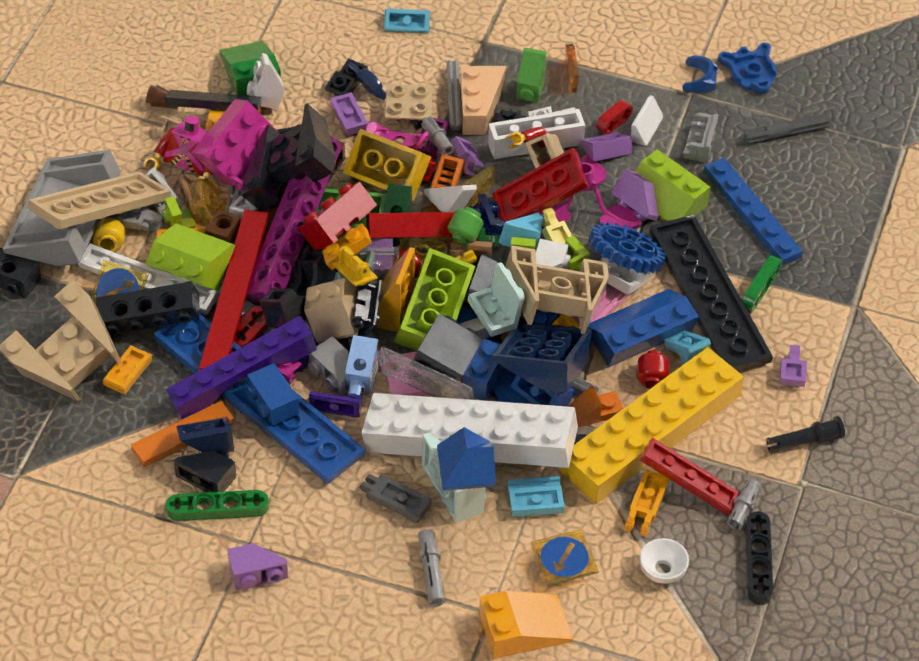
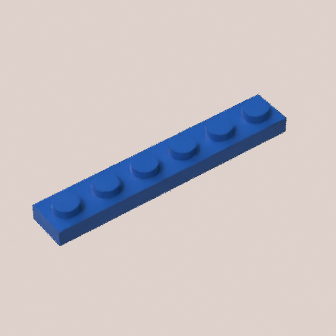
M725 158L704 166V173L770 253L783 260L782 266L802 258L803 251Z

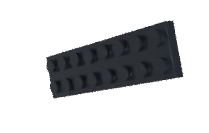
M695 215L651 225L649 233L654 242L659 244L658 247L662 248L663 253L666 254L665 262L682 294L687 297L698 314L697 322L705 337L710 339V346L713 352L738 372L772 363L773 355Z

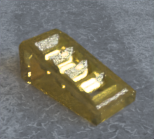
M493 165L460 185H477V190L466 207L473 209L494 184L495 167Z

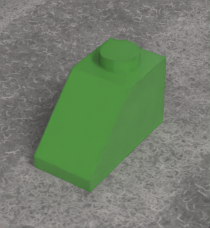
M524 47L517 80L516 99L539 103L545 83L546 51Z

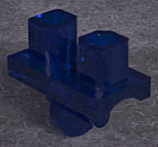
M479 194L477 204L470 206V208L481 214L480 218L483 220V227L486 228L485 235H501L505 221L504 219H495L499 213L498 203L488 201L486 194Z

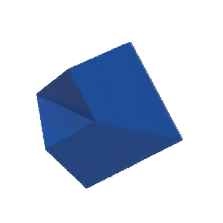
M463 427L437 444L443 491L496 487L494 446L489 440Z

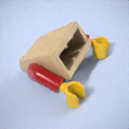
M535 127L521 133L515 131L505 137V139L510 138L513 141V144L508 147L509 149H513L523 142L525 143L535 168L564 153L557 135L549 134L542 127Z

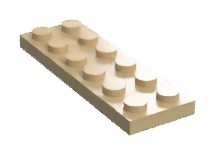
M138 171L29 199L27 209L37 214L39 218L52 224L53 227L67 229L77 224H85L88 221L104 219L114 214H122L125 211L158 204L165 201V198H169L171 191Z

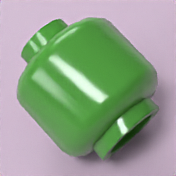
M466 206L463 209L456 210L448 224V231L453 235L452 239L460 244H465L468 241L474 242L483 227V220L480 218L481 214Z

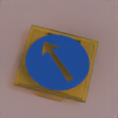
M103 259L91 299L96 305L97 297L145 289L149 274Z
M581 529L531 542L538 565L548 586L599 573Z

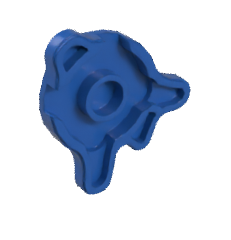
M763 42L759 44L754 52L749 51L746 47H741L735 53L721 52L718 55V62L726 66L735 83L745 89L754 90L758 93H767L770 91V86L776 78V66L769 57L771 52V45L769 43Z

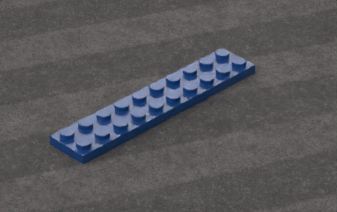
M200 314V319L192 320L189 323L168 324L154 333V340L193 373L199 371L212 323ZM235 342L233 344L231 353L241 348ZM247 376L231 385L221 394L223 398L326 484L331 483L365 456V448L296 392L295 394L299 398V414L273 426L267 418H262L255 400L251 401L245 390V387L248 386Z

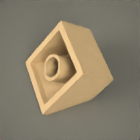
M346 278L307 288L304 311L318 344L323 343L330 337L340 340L358 335L359 328L354 327L352 318L354 305L356 303L362 305V302L355 301L357 286H354Z

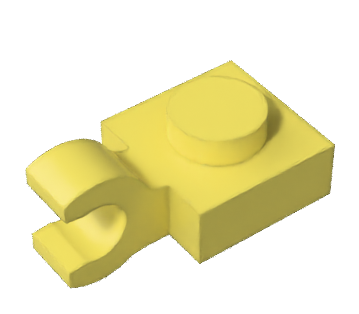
M552 208L543 210V214H541L544 217L542 226L545 228L542 230L545 239L565 244V239L572 236L565 221L558 222Z

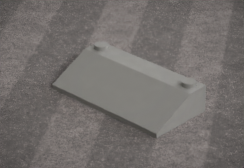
M111 150L47 159L3 247L4 253L56 266L80 263L99 219L88 221L85 224L70 226L67 229H57L27 209L28 200L119 177L121 171Z

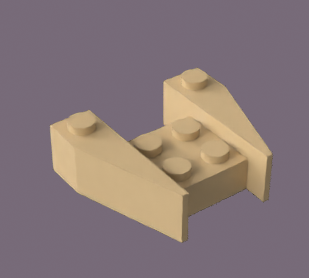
M511 245L505 268L510 270L516 285L524 292L525 299L522 304L521 313L529 325L533 323L536 310L554 312L570 317H579L581 334H585L601 302L609 278L606 262L583 258L580 271L536 264V251L534 249Z
M72 280L54 296L71 318L36 350L16 330L0 344V352L21 375L75 401H79L81 399L74 388L108 357H111L118 365L122 362L98 308L91 297Z

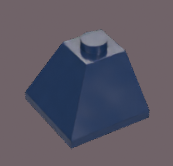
M228 417L176 426L180 441L202 453L215 451L221 455L229 456V452H234L232 427Z

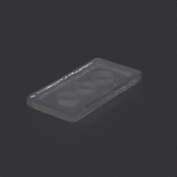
M385 347L380 348L377 355L382 374L432 397L474 400L472 387Z

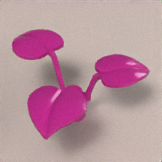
M588 154L581 157L580 162L589 186L581 191L587 192L593 188L601 212L605 214L601 216L600 222L604 224L610 222L613 225L618 223L621 227L627 225L630 229L638 227L641 224V219L634 215V211L630 208H625L622 205H613L609 210L605 209L597 185L606 179V171L599 163L593 161ZM574 195L568 198L565 205L559 202L550 207L554 210L558 222L565 221L567 223L571 219V213L567 209L570 207Z

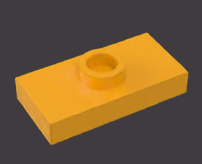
M131 345L120 357L122 363L119 365L116 363L103 379L104 386L124 395L152 361V354Z

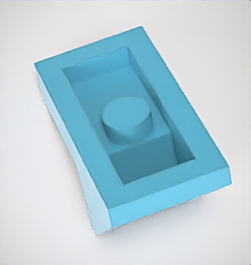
M539 213L505 222L499 243L510 247L511 237L536 239V251L544 217Z
M682 331L664 339L666 349L677 352L682 365L705 348L710 347L711 344L709 338L688 331Z

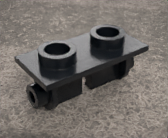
M379 280L374 285L370 284L369 281L365 285L357 286L355 301L364 304L356 303L354 305L352 322L354 327L364 328L363 334L376 327L379 322L378 304L383 296V291L381 290L382 280Z

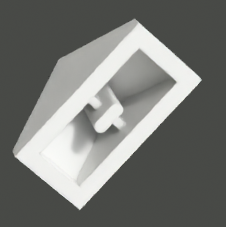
M477 185L424 189V194L441 212H455L467 205L477 190Z

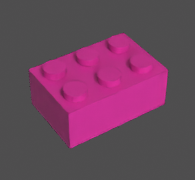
M235 99L191 153L222 184L230 185L228 181L229 176L233 175L242 179L246 174L264 130L270 123L249 101Z

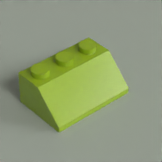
M658 149L642 160L635 171L653 183L658 218L664 222L693 214L696 216L708 206L711 187Z
M176 223L153 241L145 264L218 291L235 245Z

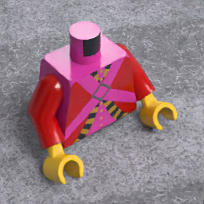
M186 117L185 122H181L176 128H170L164 134L154 150L155 155L148 157L144 161V167H148L153 160L155 162L154 168L159 170L162 165L160 159L164 157L163 162L203 176L195 180V187L201 189L203 181H205L204 190H210L213 187V181L210 176L213 174L191 153L209 131L199 128V119L197 117Z

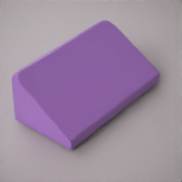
M618 132L580 141V145L593 161L632 153V137Z

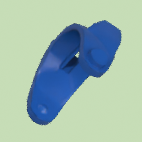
M694 55L688 57L686 65L698 68L706 75L699 80L685 82L682 85L683 91L709 92L715 90L718 66L704 56Z

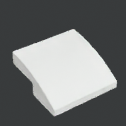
M608 258L600 260L601 262H606L608 266L609 278L607 283L625 294H630L642 287L654 274L649 271L645 274L641 270L637 273L634 269L628 271L626 267H618L616 263H610Z

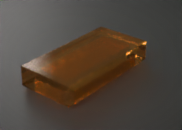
M566 44L564 62L568 93H575L578 90L579 79L574 44Z

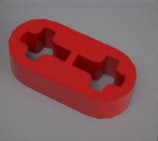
M624 100L618 101L600 116L596 123V129L605 135L611 134L629 119L633 112V106Z
M253 307L240 319L237 334H245L246 340H238L236 334L234 342L241 348L258 339L268 328L261 307ZM254 316H262L263 322H255Z

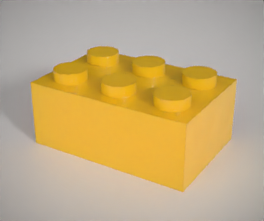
M359 129L342 173L387 190L388 184L412 186V201H414L431 157L371 132Z

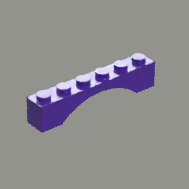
M298 316L167 388L166 391L170 401L182 420L211 406L226 389L248 374L273 363L296 362L316 351L317 348L313 335L303 319Z

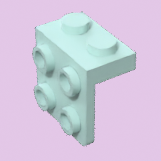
M500 262L495 265L491 287L469 294L468 302L490 337L517 328L522 304L525 299L524 292L514 282L510 270L506 269L503 263Z

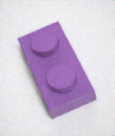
M352 92L330 98V106L346 136L358 133L359 129L364 130L368 122Z

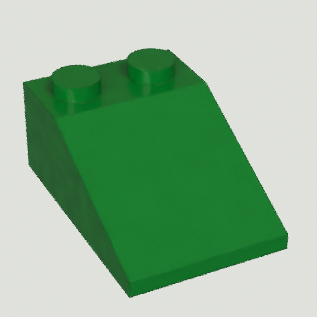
M263 40L219 50L236 95H247L248 83L253 81L255 63L260 61L262 53L267 54L281 78V69L276 57Z

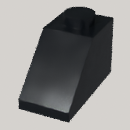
M215 451L181 456L174 460L175 476L204 492H223L236 478L235 462L229 456L221 455Z

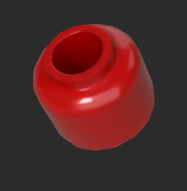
M650 350L638 358L637 380L643 387L651 389L669 376L670 360L657 350Z

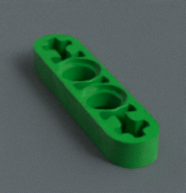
M261 490L184 493L171 495L166 500L165 505L167 516L175 521L259 517L266 514L269 510V498ZM230 500L238 503L232 509L223 506L225 502ZM242 501H246V507H243ZM254 501H260V505L254 506ZM201 502L211 504V507L207 510H200L197 506ZM189 504H192L193 510H189ZM175 505H181L180 510H175Z

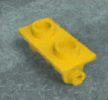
M343 246L339 249V261L333 263V266L354 286L365 285L369 281L378 279L370 270L369 265L355 256L350 247Z

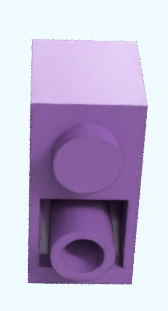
M625 169L611 194L618 198L616 202L623 207L629 208L630 206L634 209V215L644 221L647 219L656 221L659 215L653 183L637 172Z
M254 543L227 549L228 565L235 590L250 589L256 585L277 583L283 579H288L287 561L275 553Z

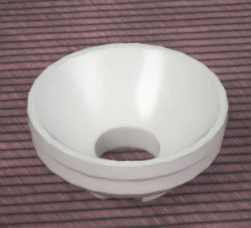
M659 538L652 540L641 551V569L648 578L655 582L663 584L676 582L685 575L688 569L689 555L686 549L672 539ZM658 564H666L670 567L671 571L662 574L655 567Z

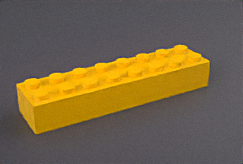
M709 347L705 348L577 442L573 447L569 468L561 467L560 472L597 504L647 466L639 459L652 437L667 447L672 448L741 396L744 376Z

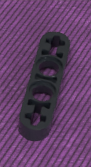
M756 511L749 514L745 527L747 595L754 604L765 605L771 600L773 592L771 522L767 514ZM755 522H759L761 526L760 533H756ZM756 542L762 543L766 549L757 551L753 549L752 544ZM760 564L763 565L767 571L764 573H757L753 570L752 567L754 565ZM758 582H762V592L764 594H759L757 590Z

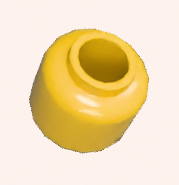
M114 218L101 219L98 221L93 233V244L116 253L122 248L124 243V225Z

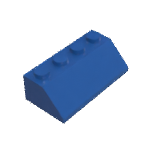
M667 289L595 320L589 324L587 329H592L591 340L607 366L611 367L663 344L664 339L682 331H693L699 316L686 296Z

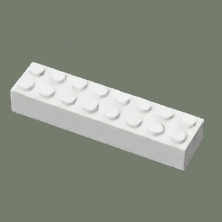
M373 393L363 426L362 436L367 452L422 456L423 434L429 433L438 440L443 441L465 427L492 443L494 446L495 462L569 468L578 424L575 407Z

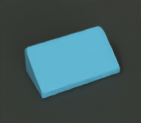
M385 9L384 31L429 33L430 10Z

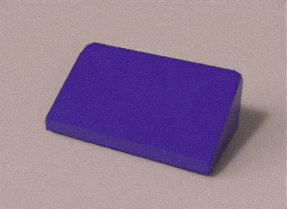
M316 392L309 393V403L319 412L360 418L363 402L360 399Z

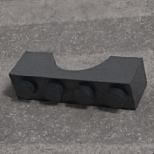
M307 250L296 262L297 274L292 289L271 288L259 301L268 327H280L300 316L304 312L307 288L331 282L335 278V269L331 270L326 265L323 250L316 252L315 250Z

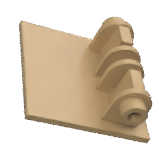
M387 84L385 119L423 120L425 117H432L433 85Z

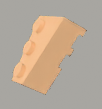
M461 66L462 135H486L495 107L498 105L500 95L506 85L507 66Z

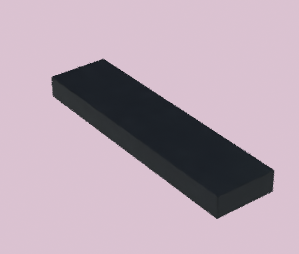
M169 90L165 97V105L227 110L231 103L238 99L249 101L258 111L261 106V96Z

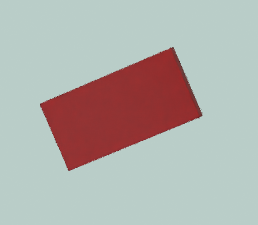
M572 148L492 192L503 228L504 223L507 221L541 213L543 210L558 204L589 186L578 152Z

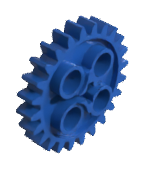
M600 222V225L595 224L589 235L588 242L591 243V247L595 248V252L602 253V258H608L610 263L614 262L618 267H626L628 271L634 269L637 273L640 270L645 274L648 271L654 273L660 270L665 261L666 254L663 253L662 248L658 247V243L652 242L653 238H646L645 233H639L635 228L630 229L627 225L621 227L618 223L613 225L610 222H607V224Z

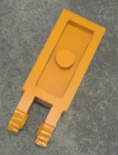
M645 469L631 503L624 531L631 532L637 516L645 519L640 529V536L646 537L648 535L651 523L656 518L670 479L660 473Z

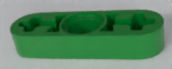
M773 255L768 257L742 299L747 310L753 312L777 277L782 266V259Z

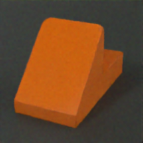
M590 386L568 405V407H575L578 428L607 421L624 409L616 391L598 395L594 386Z

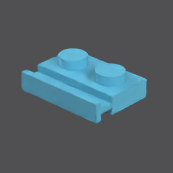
M559 476L507 481L512 517L564 513L565 506Z

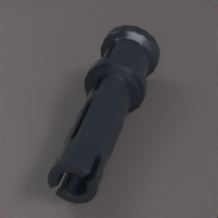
M834 416L833 420L823 423L815 421L809 428L766 438V445L777 443L775 446L767 447L769 453L773 454L774 452L814 441L817 444H823L827 439L834 437L844 438L845 428L841 418Z

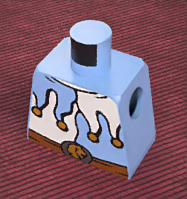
M353 335L345 370L346 389L349 390L348 398L362 400L364 393H372L380 364L378 339Z

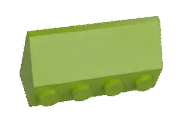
M429 248L421 265L394 342L418 351L439 314L450 316L456 321L475 266Z

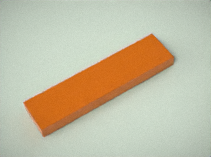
M219 401L132 443L131 449L143 467H146L189 446L180 441L176 426L228 417L232 425L234 424V417L223 402Z

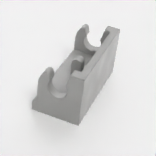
M695 114L696 119H702L705 122L692 121L682 158L708 163L716 134L718 114Z

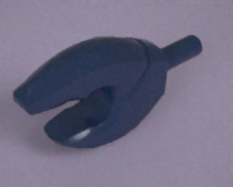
M352 62L348 64V67L357 74V81L369 93L382 100L386 99V92L382 89V83L371 71L365 68L360 70Z

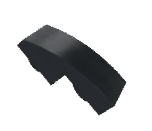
M348 58L340 72H334L325 86V91L337 96L353 92L360 82L357 81V74L348 67V64L352 62L360 70L363 68L369 70L368 66Z

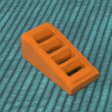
M441 154L430 188L449 187L438 184L439 181L451 184L450 187L457 186L464 169V159ZM444 168L455 170V173L446 171ZM442 175H445V176L453 177V180H452V179H448V178H444V177H441V176H442Z

